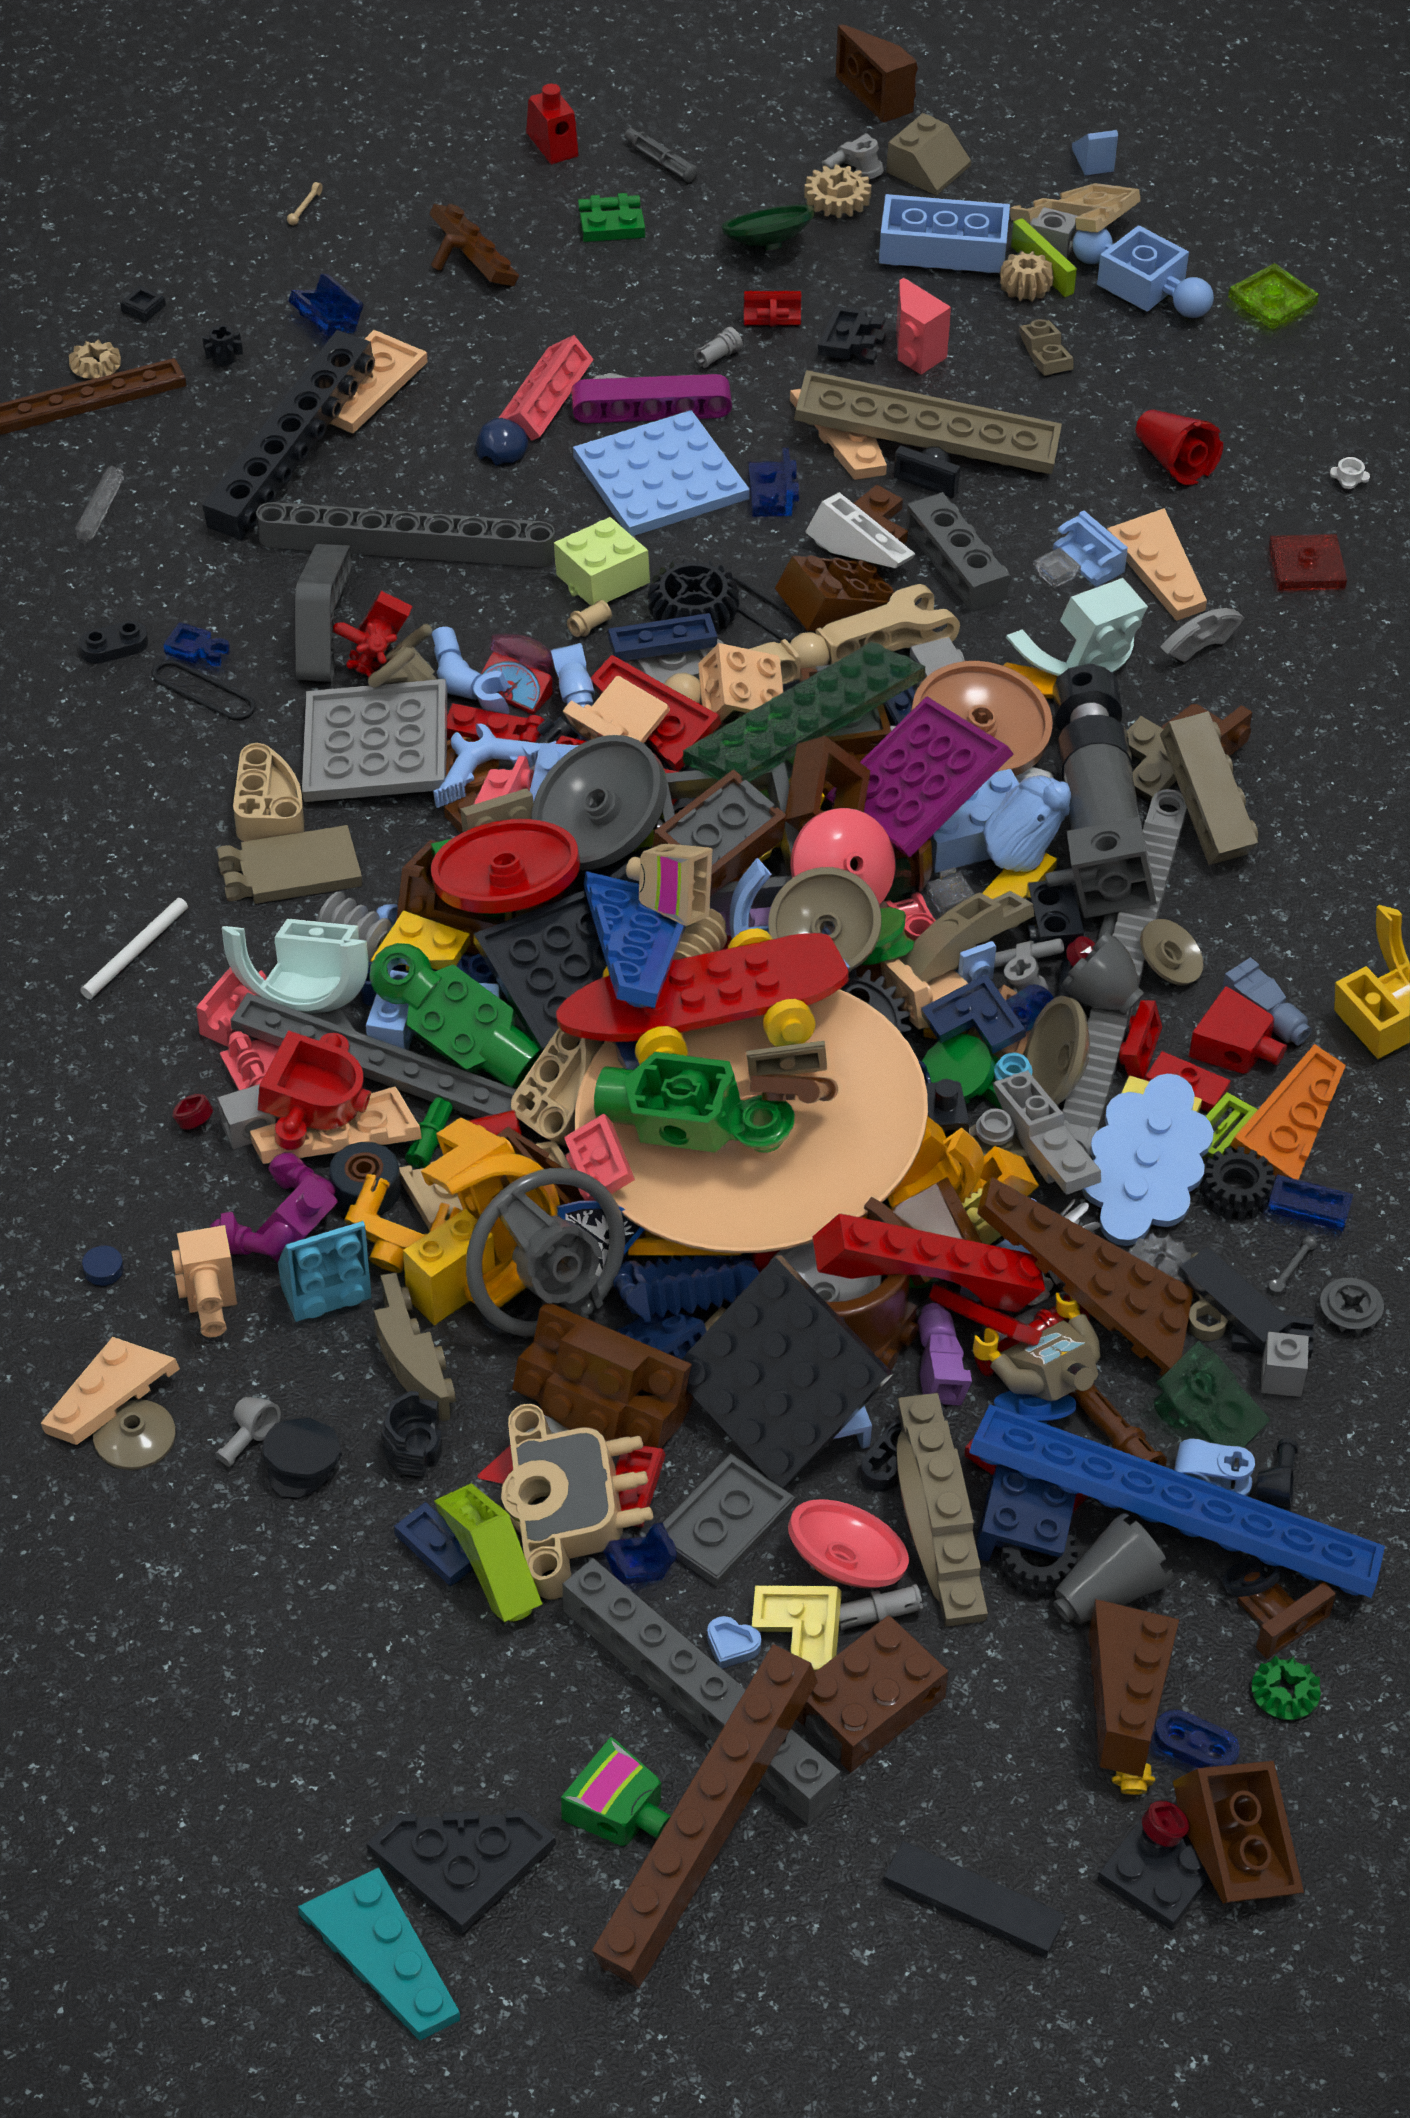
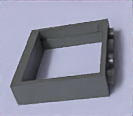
M775 762L665 773L667 779L666 800L654 831L675 815L672 799L698 797L733 769L743 777L742 781L746 779L758 791L768 790L769 799L775 804L774 809L778 807L785 813L790 788L785 763ZM785 822L783 839L780 842L787 876L769 878L756 894L751 909L771 907L780 889L792 879L790 868L791 852L799 832L787 822ZM739 881L729 882L711 896L710 909L718 913L729 912L732 896Z

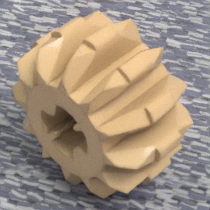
M1020 251L1019 255L1009 254L1008 260L1003 261L1000 270L1001 290L1006 291L1008 297H1018L1019 301L1029 299L1033 302L1035 297L1044 298L1045 293L1050 291L1053 284L1052 263L1046 261L1045 255L1036 256L1034 251L1030 254H1025Z

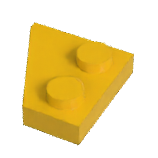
M403 911L371 958V962L385 947L395 943H406L421 949L428 957L431 968L435 970H440L452 964L456 966L470 945V934ZM406 965V971H409L408 965Z

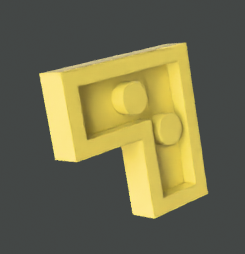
M755 1586L752 1627L756 1628L759 1632H792L791 1653L811 1662L813 1670L816 1672L837 1655L842 1591L838 1586Z

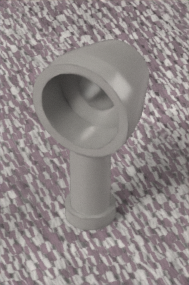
M242 1398L236 1404L233 1413L235 1420L241 1428L222 1449L220 1448L215 1453L216 1457L223 1464L231 1467L235 1463V1458L253 1439L256 1441L265 1440L267 1432L275 1423L280 1421L281 1412L277 1404L263 1398Z

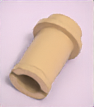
M600 600L581 612L574 611L567 620L568 629L576 637H586L590 634L591 629L612 618L611 609L605 601Z

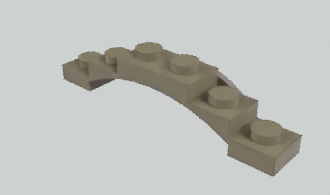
M931 1393L898 1398L897 1409L902 1430L897 1442V1465L902 1502L921 1564L933 1595L940 1602L944 1625L946 1627L986 1621L988 1612L979 1576L981 1566L972 1531L974 1521L958 1450L953 1447L948 1420L944 1421L939 1394Z

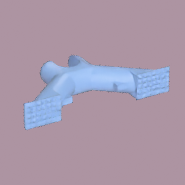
M476 724V731L480 740L475 742L465 741L456 732L453 734L450 743L458 757L446 775L445 782L433 791L436 808L466 796L464 787L467 783L475 780L473 772L477 765L492 759L511 761L512 764H515L518 756H527L529 767L531 768L536 764L540 743L496 738L489 727L484 724Z

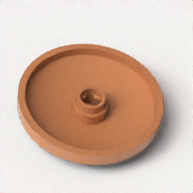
M985 661L952 663L937 669L927 676L914 695L911 711L928 696L1006 744L1014 755L996 772L1011 769L1014 775L1017 776L1033 767L1047 749L1053 724L1048 702L1041 691L1030 680L1008 667Z

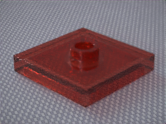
M1337 534L1270 536L1269 548L1278 590L1346 589L1347 577Z

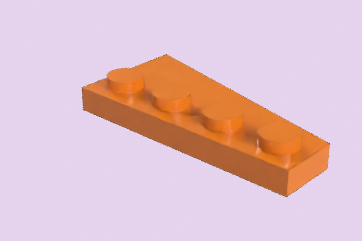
M1314 1044L1236 1134L1230 1146L1236 1150L1238 1147H1245L1244 1153L1248 1155L1251 1149L1257 1151L1256 1159L1262 1156L1268 1159L1267 1166L1272 1165L1274 1169L1273 1175L1294 1190L1346 1065Z

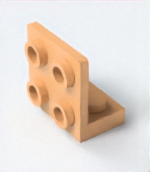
M718 643L698 663L702 706L717 713L720 716L721 722L733 710L765 717L776 713L781 719L786 715L779 656Z
M616 676L592 706L586 704L582 707L571 700L563 710V713L574 730L588 740L607 735H624L644 743L668 714L670 708L663 701L622 677Z
M898 958L880 962L882 976L885 977L884 989L886 990L895 985L896 994L893 1000L898 998L905 999L904 1007L900 1011L910 1012L909 1021L919 1030L929 1027L922 1017V1007L968 984L955 970H950L927 983L925 981L922 982L913 973L911 967L904 965Z

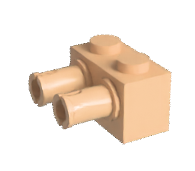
M225 1225L177 1233L179 1250L172 1251L179 1299L187 1297L189 1312H198L202 1335L205 1337L220 1336L226 1331L222 1307L237 1305L232 1261Z

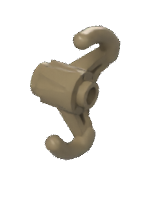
M429 624L422 625L388 652L385 656L387 664L370 675L368 684L373 688H377L381 684L437 680L433 675L435 671L414 648L432 634V627Z

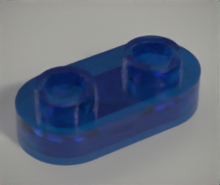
M1032 984L1007 999L1006 1002L1025 1028V1033L1027 1034L1033 1028L1042 1009L1054 997L1045 987Z
M1169 1710L1163 1713L1157 1720L1154 1740L1162 1752L1196 1768L1234 1765L1237 1763L1240 1751L1239 1742L1228 1730L1182 1710ZM1172 1734L1179 1735L1182 1738V1740L1176 1741L1170 1738L1169 1736ZM1209 1753H1219L1222 1755V1758H1214Z

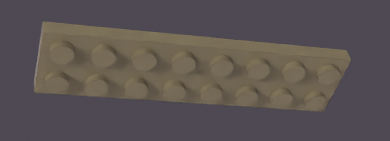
M809 370L805 372L794 420L810 425H820L843 432H853L872 438L896 441L905 445H915L924 448L931 446L940 447L948 453L966 456L971 459H981L1005 466L1009 465L1052 474L1062 426L1061 423Z

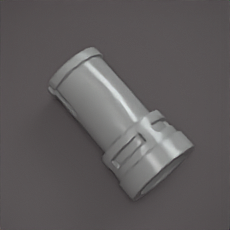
M727 327L717 334L714 340L694 351L695 360L701 367L707 368L721 357L729 356L742 349V339L733 327Z

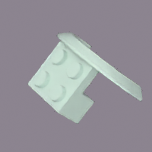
M1123 578L1072 596L1060 620L1076 639L1067 662L1060 661L1046 654L1029 638L1023 629L1008 634L1006 638L1028 662L1056 676L1061 675L1068 668L1086 664L1099 665L1113 673L1121 668L1130 657L1134 646V635L1142 625L1141 620L1148 606Z
M287 919L275 936L277 964L266 980L260 976L251 963L247 952L244 928L222 927L224 950L229 966L238 980L250 992L261 998L307 1014L324 1013L349 1003L357 996L366 981L369 968L367 941L359 940L358 926Z

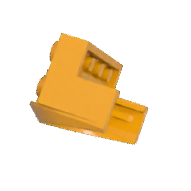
M460 1117L436 1133L444 1156L422 1169L421 1173L427 1185L431 1186L435 1183L451 1195L457 1193L462 1209H467L478 1220L492 1199L504 1189L500 1180L503 1175L507 1177L511 1184L520 1177L543 1170L544 1168L530 1158L515 1154L513 1146L505 1137H499L487 1131L481 1125H475ZM554 1184L541 1186L525 1193L549 1216H557V1206H560ZM498 1218L490 1231L494 1235L495 1267L483 1274V1280L489 1297L500 1308L527 1287L522 1284L517 1273V1264L512 1258L517 1244L501 1219ZM467 1285L463 1288L466 1298L474 1303Z

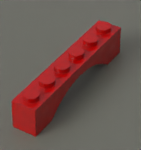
M841 1213L812 1236L817 1271L819 1273L849 1279L892 1274L936 1277L955 1282L969 1289L981 1299L984 1306L1012 1312H1019L1045 1291L1042 1271L1034 1264L1037 1258L1030 1253Z

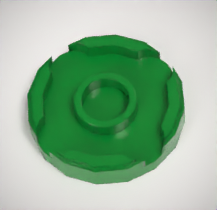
M968 1034L956 1035L943 1043L938 1041L928 1050L922 1060L927 1066L932 1083L942 1079H951L961 1083L965 1104L971 1102L969 1099L975 1095L981 1096L988 1089L994 1078L995 1062L989 1048L979 1038Z

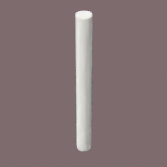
M177 898L80 989L83 996L87 999H92L188 909L187 903L182 898Z

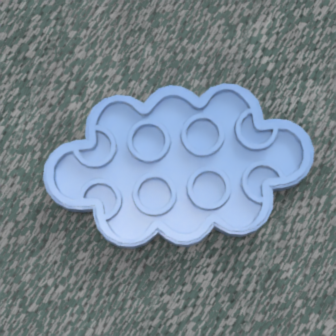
M1158 1075L1148 1083L1144 1094L1126 1092L1112 1098L1106 1109V1126L1096 1131L1092 1137L1090 1152L1093 1161L1101 1170V1182L1082 1189V1192L1090 1203L1102 1208L1099 1222L1101 1231L1109 1241L1117 1245L1129 1246L1137 1244L1145 1238L1151 1224L1169 1227L1181 1222L1189 1210V1192L1197 1188L1203 1180L1205 1166L1201 1157L1206 1155L1211 1148L1214 1131L1210 1121L1204 1115L1192 1110L1195 1096L1193 1088L1186 1079L1178 1075Z

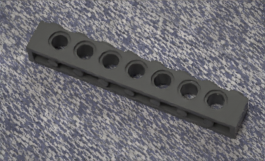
M592 1558L562 1583L563 1611L715 1743L746 1689ZM790 1729L759 1783L809 1825L838 1798L840 1770Z

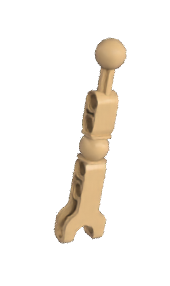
M917 584L897 590L886 605L829 623L822 629H816V634L813 632L800 633L791 640L790 644L786 639H783L781 643L770 642L750 650L779 656L782 684L794 679H799L801 668L812 667L816 669V666L847 662L857 663V661H861L864 658L902 648H910L911 646L947 637L954 641L958 635L960 623L949 610H934V594L925 585ZM922 598L921 602L915 606V602ZM947 624V627L942 631H933V629ZM677 673L665 681V685L702 705L700 679L688 673Z

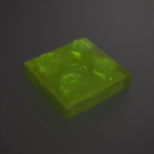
M1275 263L1231 286L1228 295L1229 299L1271 329L1317 305L1319 297L1317 292Z

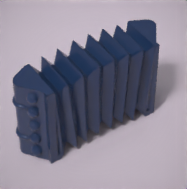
M742 1253L741 1256L693 1255L692 1259L687 1255H682L680 1261L670 1255L667 1264L658 1257L656 1266L650 1260L647 1261L645 1267L636 1261L625 1262L621 1265L618 1275L614 1278L613 1285L630 1309V1312L632 1314L638 1313L645 1323L652 1320L654 1312L663 1319L667 1310L677 1317L681 1307L692 1314L697 1305L707 1311L710 1303L720 1308L723 1299L732 1304L736 1296L739 1297L760 1273L757 1270L756 1264L749 1260L747 1253Z

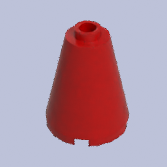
M1158 410L1146 411L1137 421L1135 428L1136 436L1176 481L1184 485L1199 483L1196 480L1202 475L1208 477L1220 461L1223 452V442L1219 438L1221 431L1211 422Z

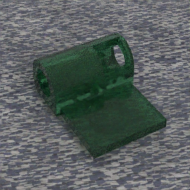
M1200 1341L1196 1342L1156 1382L1163 1390L1154 1400V1407L1161 1419L1168 1425L1178 1429L1185 1428L1193 1423L1210 1443L1243 1448L1270 1421V1418L1235 1381L1237 1377L1210 1347L1206 1349ZM1174 1407L1180 1416V1420L1170 1417L1167 1413Z

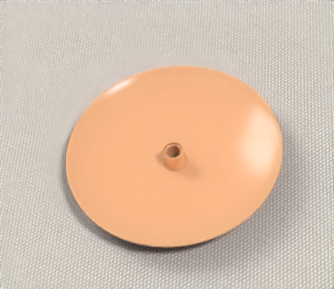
M840 989L821 1001L807 1005L814 1016L816 1024L812 1036L805 1043L825 1041L827 1070L795 1075L831 1078L838 1085L837 1096L831 1101L818 1100L815 1103L808 1104L799 1100L797 1095L795 1100H786L791 1105L795 1114L794 1127L782 1145L769 1153L755 1151L734 1140L728 1141L715 1153L640 1143L635 1126L612 1123L635 1178L633 1182L612 1193L617 1204L625 1209L621 1211L622 1214L648 1232L671 1242L691 1248L725 1253H762L813 1242L812 1236L839 1213L860 1218L868 1214L867 1210L864 1209V1205L871 1197L883 1202L901 1183L912 1167L925 1135L928 1117L927 1089L919 1061L908 1041L883 1014L866 1002ZM765 1015L680 1033L688 1049L687 1056L730 1061L741 1100L745 1101L762 1095V1092H750L746 1051L775 1047L769 1041L763 1028ZM604 1042L592 1059L582 1080L575 1108V1130L596 1118L594 1093L601 1070L606 1066L623 1068L618 1060L616 1047L613 1042Z

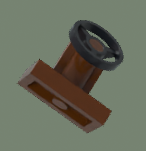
M1255 1557L1231 1567L1224 1574L1222 1581L1226 1592L1232 1596H1237V1602L1261 1626L1256 1649L1266 1659H1269L1328 1618L1336 1593L1323 1582L1295 1602L1277 1584L1282 1575L1280 1565L1271 1566ZM1265 1566L1274 1568L1275 1570L1272 1575L1266 1578L1264 1574ZM1254 1568V1570H1251L1243 1574L1239 1580L1231 1582V1580L1239 1573L1247 1569Z

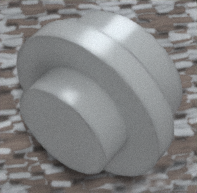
M987 1110L977 1120L976 1134L986 1144L1003 1145L1014 1136V1122L1004 1110Z

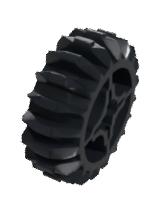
M698 558L695 562H688L683 559L682 564L671 562L669 568H660L659 574L653 575L648 589V608L650 615H653L655 621L710 613L716 634L719 628L727 629L728 623L734 621L740 605L739 587L737 586V581H734L732 573L725 572L723 565L714 567L711 560L707 563H700Z

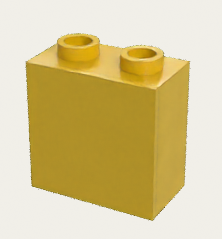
M464 1209L403 1250L405 1284L408 1287L411 1302L433 1325H436L469 1302L463 1290L468 1285L466 1256L469 1241L478 1220L467 1209ZM491 1232L488 1235L483 1252V1274L495 1267L494 1235Z

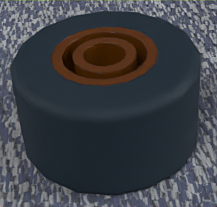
M358 1142L348 1145L336 1153L330 1163L329 1180L335 1188L334 1197L338 1201L336 1205L343 1212L347 1213L350 1205H355L367 1174L377 1176V1182L372 1192L375 1191L380 1178L390 1183L377 1215L383 1214L396 1203L401 1187L400 1169L396 1156L387 1147L374 1142Z

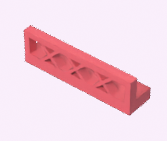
M575 335L546 349L499 416V418L509 419L521 426L531 441L541 437L570 395L572 386L581 379L594 360Z

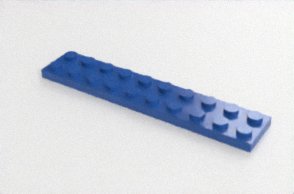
M989 1404L974 1436L969 1453L979 1456L982 1461L988 1464H1001L1018 1470L1021 1475L1027 1478L1043 1479L1057 1484L1068 1493H1082L1098 1499L1101 1504L1107 1507H1120L1137 1513L1146 1521L1165 1523L1178 1528L1180 1532L1187 1536H1201L1215 1541L1226 1550L1242 1551L1258 1557L1265 1564L1271 1566L1281 1565L1298 1571L1300 1575L1309 1580H1323L1339 1586L1341 1590L1348 1594L1364 1595L1372 1598L1385 1549V1546L1050 1425L1028 1419Z

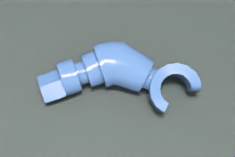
M450 627L435 629L432 632V637L435 644L434 653L439 667L437 676L438 679H446L447 692L450 695L473 700L478 699L483 710L509 714L510 709L506 700L499 693H496L500 691L505 692L509 687L504 673L492 671L482 675L469 668L467 662L461 657L454 630Z
M578 643L551 650L555 670L559 677L562 701L567 703V705L572 700L582 707L586 704L592 706V696H594L595 692L592 679L586 669L582 644ZM578 734L579 736L576 738L583 741H589L587 738L583 737L580 734Z

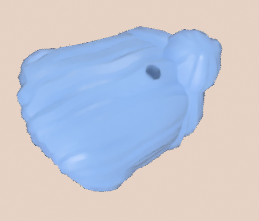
M1037 775L1023 779L1020 784L1006 793L1001 805L986 820L983 828L984 841L987 845L986 851L996 866L1013 870L1014 872H1028L1035 869L1041 863L1046 849L1059 830L1061 822L1064 821L1065 816L1069 815L1071 791L1068 783Z

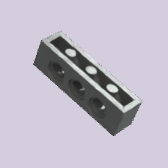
M943 492L907 504L906 530L971 612L1007 600L1008 584H1010V574L1007 568L998 562L991 548L982 542L977 536L974 527L965 521L958 507L951 503Z

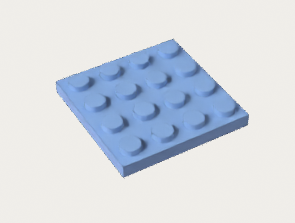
M692 410L573 447L574 459L622 528L631 536L749 499L748 486Z

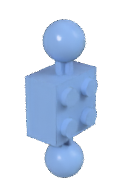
M1139 225L1115 244H1113L1112 237L1106 228L1097 233L1078 230L1073 238L1072 247L1076 257L1085 264H1099L1097 285L1147 312L1168 295L1173 297L1176 310L1187 318H1198L1205 315L1213 304V290L1205 280L1198 277L1186 278L1189 251Z

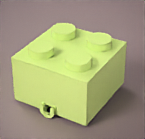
M611 517L554 542L556 575L568 585L572 596L579 595L590 606L600 600L607 603L650 583L648 550Z

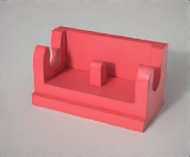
M229 967L196 1007L200 1035L227 1047L229 1036L236 1032V1030L231 1029L230 1019L247 993L253 994L238 980L231 967ZM260 970V971H259L260 976H261L264 980H266V979H267L266 975L264 974V972H263L262 970Z

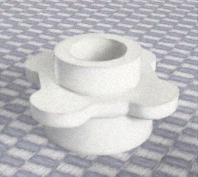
M1354 457L1341 459L1338 467H1332L1330 470V476L1337 478L1341 486L1346 489H1352L1361 482L1366 483L1370 478V474L1364 471V463Z

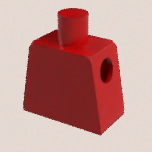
M546 84L542 87V93L531 96L528 99L526 133L551 165L579 156L575 114L561 96L560 87L557 84Z
M1225 986L1194 1029L1189 1057L1245 1074L1249 1073L1258 1058L1278 1065L1285 1054L1287 1045L1271 1038L1275 1020L1272 1014Z

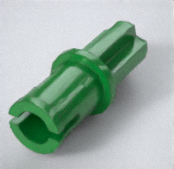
M440 1097L435 1098L424 1121L418 1123L422 1139L414 1140L405 1156L406 1162L412 1167L420 1169L421 1165L422 1168H425L430 1164L435 1148L439 1144L436 1133L444 1129L453 1109L449 1101H445Z

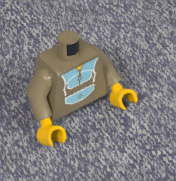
M1057 1292V1313L1064 1318H1069L1070 1321L1067 1323L1063 1320L1043 1330L1038 1345L1032 1346L1020 1342L1000 1353L997 1350L999 1342L998 1333L991 1328H986L984 1334L985 1342L975 1335L973 1353L980 1360H991L992 1364L990 1367L1013 1393L1029 1394L1048 1401H1055L1077 1389L1080 1391L1088 1390L1093 1385L1094 1380L1098 1377L1096 1363L1100 1359L1099 1339L1086 1314H1080L1079 1312L1080 1304L1072 1297L1070 1302L1063 1301Z

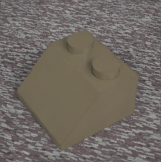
M924 113L888 142L886 173L936 196L971 166L970 158L949 125Z

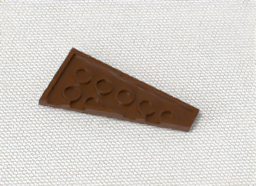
M991 1177L983 1186L977 1214L1013 1246L1022 1245L1037 1258L1034 1264L1046 1274L1051 1270L1066 1284L1063 1290L1109 1331H1120L1133 1343L1131 1350L1141 1359L1147 1355L1162 1369L1159 1375L1170 1384L1179 1375L1194 1289Z

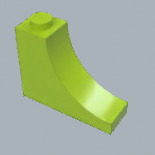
M472 1483L434 1500L438 1513L445 1519L466 1553L483 1588L491 1610L502 1621L521 1620L531 1614V1609L542 1605L510 1516L505 1510Z

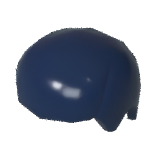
M495 418L484 424L481 428L475 449L480 459L487 456L493 460L495 465L514 463L524 456L528 447V438L524 429L517 423L505 418Z

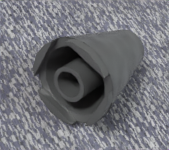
M1123 1513L1116 1517L1055 1589L1054 1592L1057 1599L1053 1604L1066 1622L1069 1623L1071 1620H1074L1078 1624H1083L1091 1620L1095 1599L1124 1606L1163 1589L1174 1581L1172 1569L1164 1573L1160 1563L1166 1560L1161 1549L1137 1521L1130 1526L1126 1523L1129 1515Z

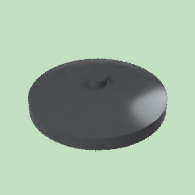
M607 735L591 739L564 755L547 773L535 796L531 819L558 825L575 838L580 856L579 870H593L608 866L635 850L655 827L664 808L667 794V779L664 768L657 756L644 743L632 737Z

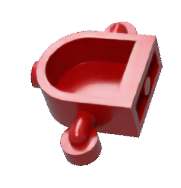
M288 1030L259 1085L257 1110L280 1117L275 1125V1142L283 1149L294 1150L304 1144L306 1127L319 1130L335 1129L349 1123L358 1112L364 1113L370 1101L371 1091L363 1089L362 1067L358 1060L349 1053V1042L345 1036L339 1033H327L318 1041Z

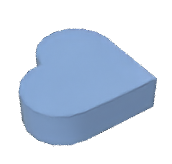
M726 1616L717 1617L708 1625V1644L717 1665L721 1669L749 1661L760 1653L761 1635L756 1628L750 1625H738L734 1619Z

